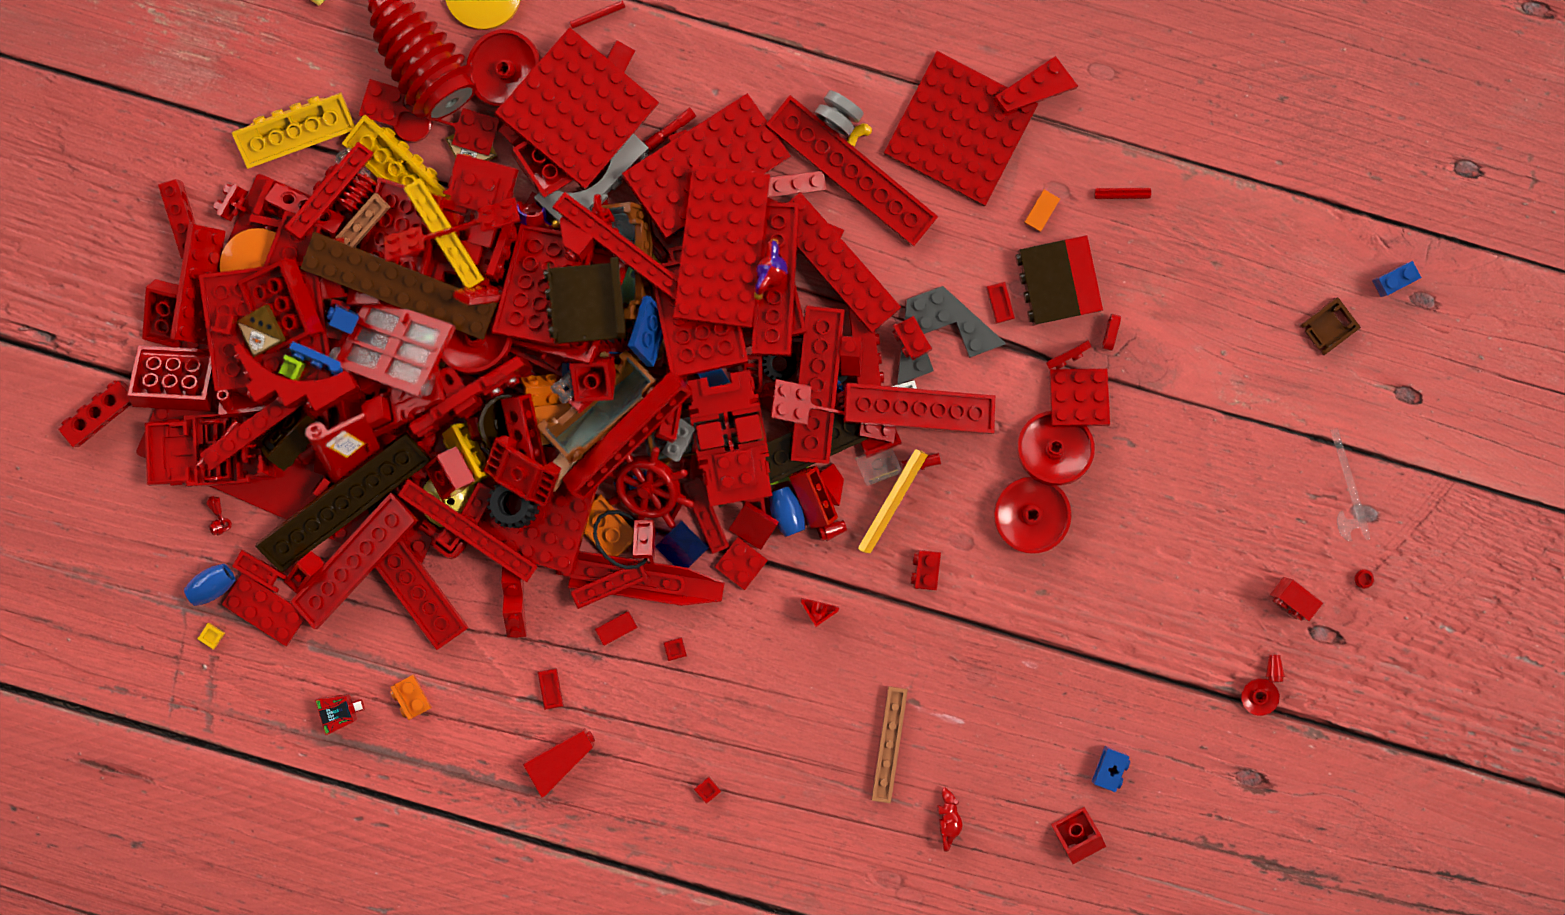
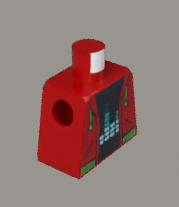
M350 694L321 697L315 700L325 735L356 721V712L365 710L363 700L359 699L352 702Z

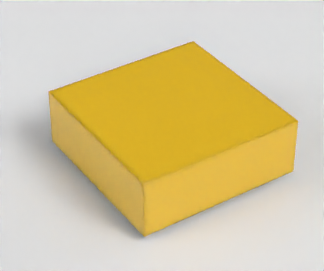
M208 623L197 639L214 650L225 635V632Z

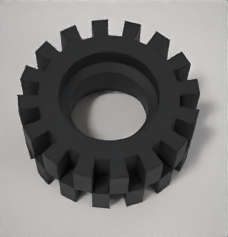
M792 351L791 356H781L787 361V367L783 371H776L772 367L773 359L778 356L763 357V370L772 380L785 381L796 370L797 361Z

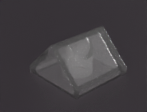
M893 448L868 458L865 455L855 458L865 486L903 472Z

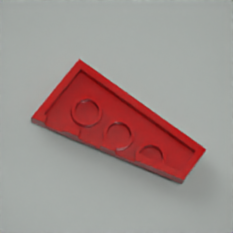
M1055 56L996 95L994 100L1003 112L1007 114L1024 108L1029 104L1041 102L1046 98L1058 96L1069 90H1075L1078 85Z

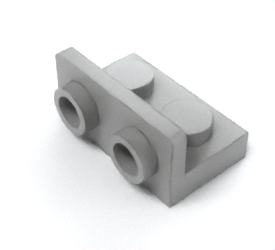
M679 420L676 441L673 443L667 442L662 451L663 454L676 462L680 461L696 431V428L691 425L690 420Z

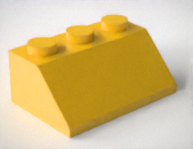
M466 423L454 424L442 434L444 438L443 443L446 448L452 449L457 447L463 454L467 467L473 472L475 481L470 485H474L490 476L483 471L487 459L479 443L470 439Z

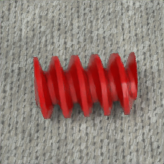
M358 173L357 178L359 181L352 180L354 187L347 186L350 193L343 192L342 195L345 199H337L339 204L354 216L353 210H360L357 205L364 206L365 204L362 199H370L367 193L374 194L375 192L372 186L376 187L377 183L366 174Z

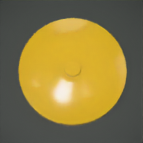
M445 0L450 12L460 23L476 30H491L504 25L515 15L521 0Z

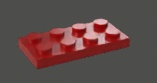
M244 573L241 574L222 603L224 607L284 646L289 645L305 620L290 601Z

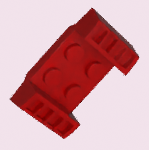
M506 435L495 438L483 471L493 477L495 482L522 498L545 507L550 501L562 468L553 462L543 466L515 449L518 441Z

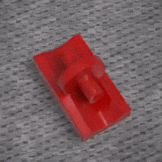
M226 184L223 188V193L227 195L224 201L217 200L213 208L217 211V215L232 221L234 215L237 216L240 210L243 212L247 210L242 205L246 200L244 198L248 191L235 184Z
M692 444L691 453L696 452L695 444ZM697 454L688 456L687 459L686 457L680 459V470L685 469L687 463L688 474L686 478L695 479V477L702 476L703 469H699V465H696Z

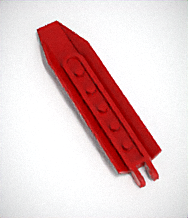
M579 551L573 574L557 570L556 574L569 576L568 588L577 589L623 568L614 566L602 554ZM608 555L617 563L626 566L642 561ZM647 561L643 566L649 579L612 594L685 606L721 602L725 582L687 567L655 562L650 564Z

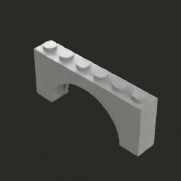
M633 134L611 159L607 172L598 183L584 191L567 194L591 211L594 205V195H601L602 204L608 198L607 194L612 189L615 191L622 184L621 180L623 177L621 174L649 156V148ZM557 190L546 198H543L538 193L534 197L535 202L546 208V212L554 220L560 222L562 215L556 212L553 206L564 192Z

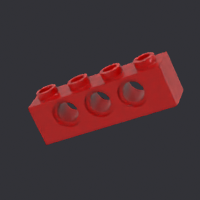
M174 179L158 184L180 257L183 259L188 224H196L183 182Z
M275 183L264 199V210L282 219L285 210L297 213L308 198L303 194L290 190L287 186ZM328 209L317 222L323 225L320 234L335 238L345 227V216L337 211Z
M115 380L107 385L105 392L96 394L91 399L92 402L90 404L81 406L76 411L77 414L74 417H68L61 423L63 426L58 430L72 447H80L131 406L127 396L129 387L124 381ZM113 395L115 397V404L111 406L109 398ZM97 407L100 409V416L98 418L94 415V410ZM81 420L85 421V428L83 430L79 427Z
M531 393L513 395L501 399L509 437L518 441L515 449L539 464L547 465L539 428L537 427L538 423Z

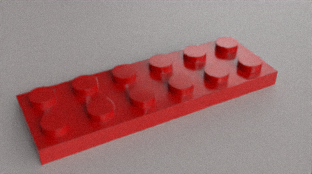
M188 224L170 339L208 345L199 275L219 272L226 231L197 224Z
M402 538L375 568L435 649L438 650L469 627Z

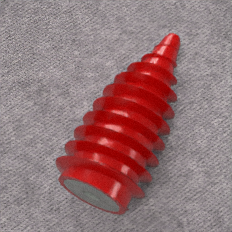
M368 0V11L372 13L370 26L375 28L373 39L375 42L380 43L378 52L381 56L385 57V67L392 70L391 78L399 82L398 90L406 94V103L414 106V115L419 118L435 121L445 118L463 107L474 96L477 89L476 83H473L469 77L473 72V66H461L465 56L463 54L453 55L456 49L455 43L444 44L447 33H434L438 26L437 22L429 21L425 23L427 12L420 11L415 13L413 11L416 6L414 2Z

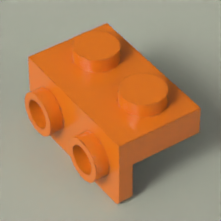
M531 375L521 378V383L524 387L523 394L531 393L534 407L562 403L563 383L558 375Z

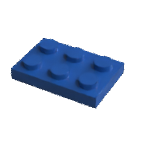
M643 296L628 347L647 367H653L663 333L657 303L651 296Z

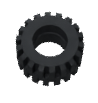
M496 484L494 486L495 490L489 492L491 498H487V502H490L487 509L492 511L489 514L490 517L495 518L494 521L500 524V526L523 528V526L530 525V521L536 519L535 514H539L540 510L537 509V506L541 505L520 496L522 501L521 508L518 513L511 515L507 510L506 502L508 497L514 492L500 484Z

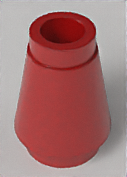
M844 520L832 522L828 526L817 527V531L821 541H829L847 531Z
M1269 655L1266 677L1271 682H1283V677H1285L1281 655Z

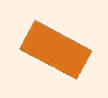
M1044 189L1024 223L1041 232L1060 198Z

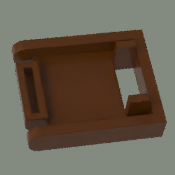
M1339 297L1333 299L1300 324L1302 328L1307 325L1310 326L1305 332L1318 349L1325 346V349L1321 351L1322 355L1330 352L1361 328ZM1338 309L1349 321V324L1345 327L1334 314Z

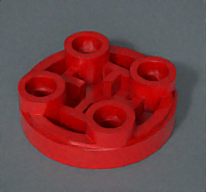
M404 104L406 109L413 110L414 106ZM402 112L397 126L393 128L401 139L417 143L428 136L433 122L427 118H419L414 114Z

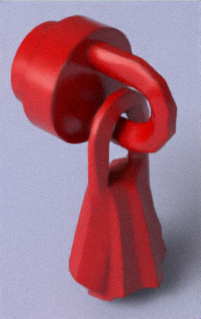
M210 496L206 504L219 520L212 521L209 529L212 535L219 536L229 530L232 523L228 518L222 517L220 497ZM225 522H227L228 526L222 528V526H225Z

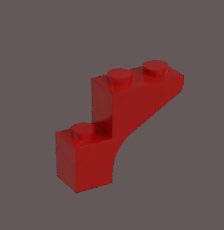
M502 566L503 619L507 638L526 637L524 580Z

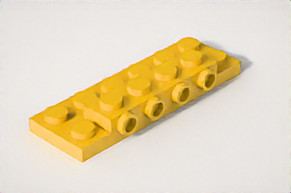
M342 93L320 99L318 96L309 98L307 100L308 103L304 105L298 102L289 106L290 110L283 112L282 109L272 112L271 117L259 116L253 119L254 123H251V125L233 131V138L247 169L351 132L355 127V123Z
M363 115L342 142L349 151L357 142H360L374 153L366 167L377 178H385L407 186L421 178L430 193L445 197V194H443L445 189L438 183L439 179L436 177L438 175L437 172L430 167L427 168L419 155H413L409 151L410 147L406 142L396 139L394 137L396 134L391 128H381L369 117Z

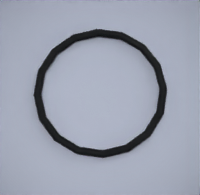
M619 510L606 511L599 515L594 523L593 537L603 557L614 566L623 569H637L644 565L648 558H644L643 561L636 565L626 566L617 563L605 553L597 537V526L600 520L609 514H619L628 517L633 522L637 519Z

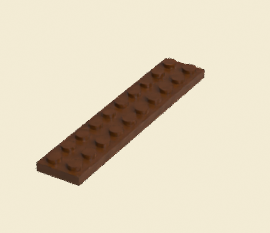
M313 232L300 268L402 309H408L452 324L456 327V330L482 340L486 337L498 304L492 302L467 305L453 297L455 290L461 288L394 262H387L384 258L317 232Z

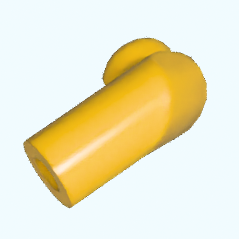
M866 123L854 127L847 142L855 147L858 137L862 135L869 136L872 133V128Z

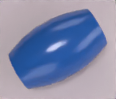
M789 486L772 492V496H769V507L772 517L779 522L777 528L787 537L805 530V518L801 504Z
M226 564L215 565L203 570L191 579L184 588V593L189 602L194 606L207 604L229 590L235 582V576Z

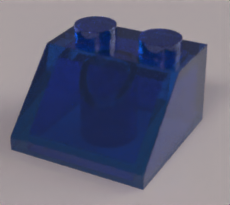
M683 520L655 546L672 565L687 568L709 548Z

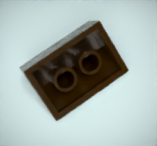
M301 406L269 429L257 444L268 460L285 471L310 444L306 436L307 428L311 424L320 422Z

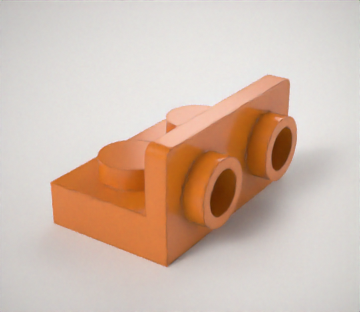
M414 674L391 686V696L395 701L398 700L401 706L399 709L404 718L407 717L408 720H411L432 708Z

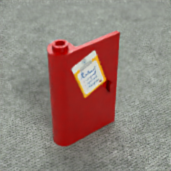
M364 413L328 431L321 423L311 424L306 430V436L333 484L340 481L381 450Z

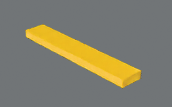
M421 178L403 188L431 233L451 228L450 223ZM455 232L435 238L465 287L471 288L484 280Z
M917 449L913 452L859 545V550L865 553L872 552L928 454Z

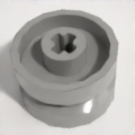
M829 90L824 97L827 105L820 104L814 114L833 130L849 137L854 130L852 122H859L864 112L843 95Z

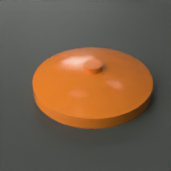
M254 228L235 235L223 249L220 258V272L263 267L276 232L263 228Z

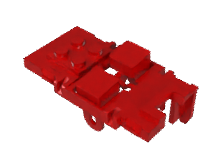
M457 153L452 170L453 175L450 176L448 184L449 188H447V191L443 190L446 199L442 212L451 227L463 224L465 217L457 213L445 211L444 208L467 214V210H470V222L476 220L474 215L475 212L478 213V208L501 202L504 199L513 198V190L519 170ZM478 224L455 233L459 238L461 231L466 232V242L494 250L501 229L497 228L482 233L481 226ZM435 240L426 275L445 282L446 272L457 275L447 257L440 255L442 249ZM483 249L480 263L476 267L484 280L471 288H476V286L487 287V285L494 286L493 283L489 282L490 279L486 274L493 254L492 251Z
M428 340L423 342L427 345L433 346V342H430ZM415 346L403 352L402 355L396 354L425 364L431 351ZM393 359L387 374L415 384L422 368ZM378 361L366 365V367L375 369ZM438 365L431 380L428 379L423 384L420 397H415L393 388H388V391L385 392L383 388L385 385L352 374L361 390L331 407L337 409L339 414V423L332 426L331 429L364 413L375 437L384 433L391 435L404 433L407 430L405 424L415 420V414L417 415L445 401ZM390 392L392 393L390 401L394 419L391 418L389 400L387 399V397L390 395ZM366 394H370L374 397L371 400H367Z
M515 356L473 383L468 377L459 376L452 368L442 369L440 377L442 387L446 393L444 395L446 400L426 409V411L415 414L417 419L410 423L411 430L419 438L422 436L428 438L441 430V427L451 422L453 418L459 416L468 420L479 416L483 406L487 403L484 400L485 398L502 395L505 388H513L520 383L519 379L534 369L532 364L524 358ZM447 374H450L454 380L452 385H449L445 379Z
M750 369L731 372V384L709 387L707 377L694 380L689 379L687 381L688 387L692 391V394L688 397L691 400L688 410L693 427L695 422L718 419L719 413L724 414L725 429L721 428L719 421H709L697 424L695 426L696 433L693 435L699 469L704 471L702 476L707 487L710 507L772 496L768 474L770 472L769 463L766 461V457H769L759 396L758 393L754 394L753 389L755 385ZM732 411L733 416L746 414L734 418L735 427L729 426L727 412ZM736 432L737 440L739 442H746L764 438V440L738 444V449H734L731 433ZM727 434L730 450L726 451L725 447H720L724 446L723 435ZM697 439H698V443H699V448H700L701 450H703V451H699V450H698Z
M219 414L183 416V420L168 419L167 421L145 423L148 486H177L186 483L187 487L252 483V479L268 480V478H277L276 465L266 458L257 444L264 434L215 469L210 470L208 467V477H205V471L196 464L200 459V453L206 450L199 449V445L204 444L203 425H205L206 443L214 444L234 420L242 424L252 416L231 417V421L230 418L206 419L203 421V418H219L220 416Z

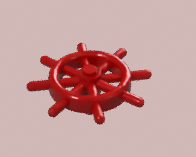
M658 447L652 448L650 457L638 456L633 458L630 454L625 459L626 463L619 472L613 471L608 476L616 479L615 486L618 494L609 499V504L615 505L622 502L630 511L637 514V520H644L645 517H662L669 528H675L676 524L669 514L678 503L688 508L694 506L692 500L680 496L678 479L686 477L688 474L687 470L682 469L674 473L665 463L658 460L660 452ZM640 468L648 469L646 476H644ZM632 470L637 479L627 476V473ZM627 484L637 488L629 490ZM667 485L669 491L663 490L658 487ZM639 495L641 497V502L637 500L635 496ZM658 496L668 499L669 501L663 504ZM649 498L655 506L648 505Z

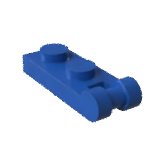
M292 342L289 347L292 357L300 362L305 360L316 369L320 370L323 368L328 370L332 376L343 372L340 362L296 342Z

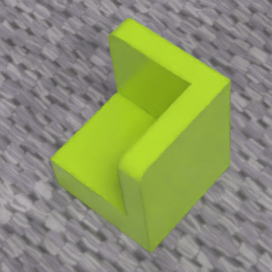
M284 355L283 359L285 361L279 373L291 378V380H299L306 363L300 362L289 355Z

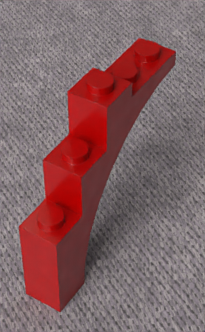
M240 343L233 347L236 351L234 354L235 358L240 364L243 363L246 369L244 373L248 380L251 381L246 384L248 388L246 393L252 402L255 401L262 404L278 394L276 398L281 406L291 409L308 399L306 402L309 408L321 414L361 390L352 373L347 370L333 377L316 381L286 379L265 369L243 344Z

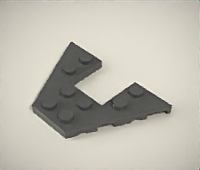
M944 286L909 298L906 301L904 321L914 316L924 334L956 322L969 358L1006 344ZM901 349L897 384L934 371L928 353L912 361L910 356L908 358L905 357Z

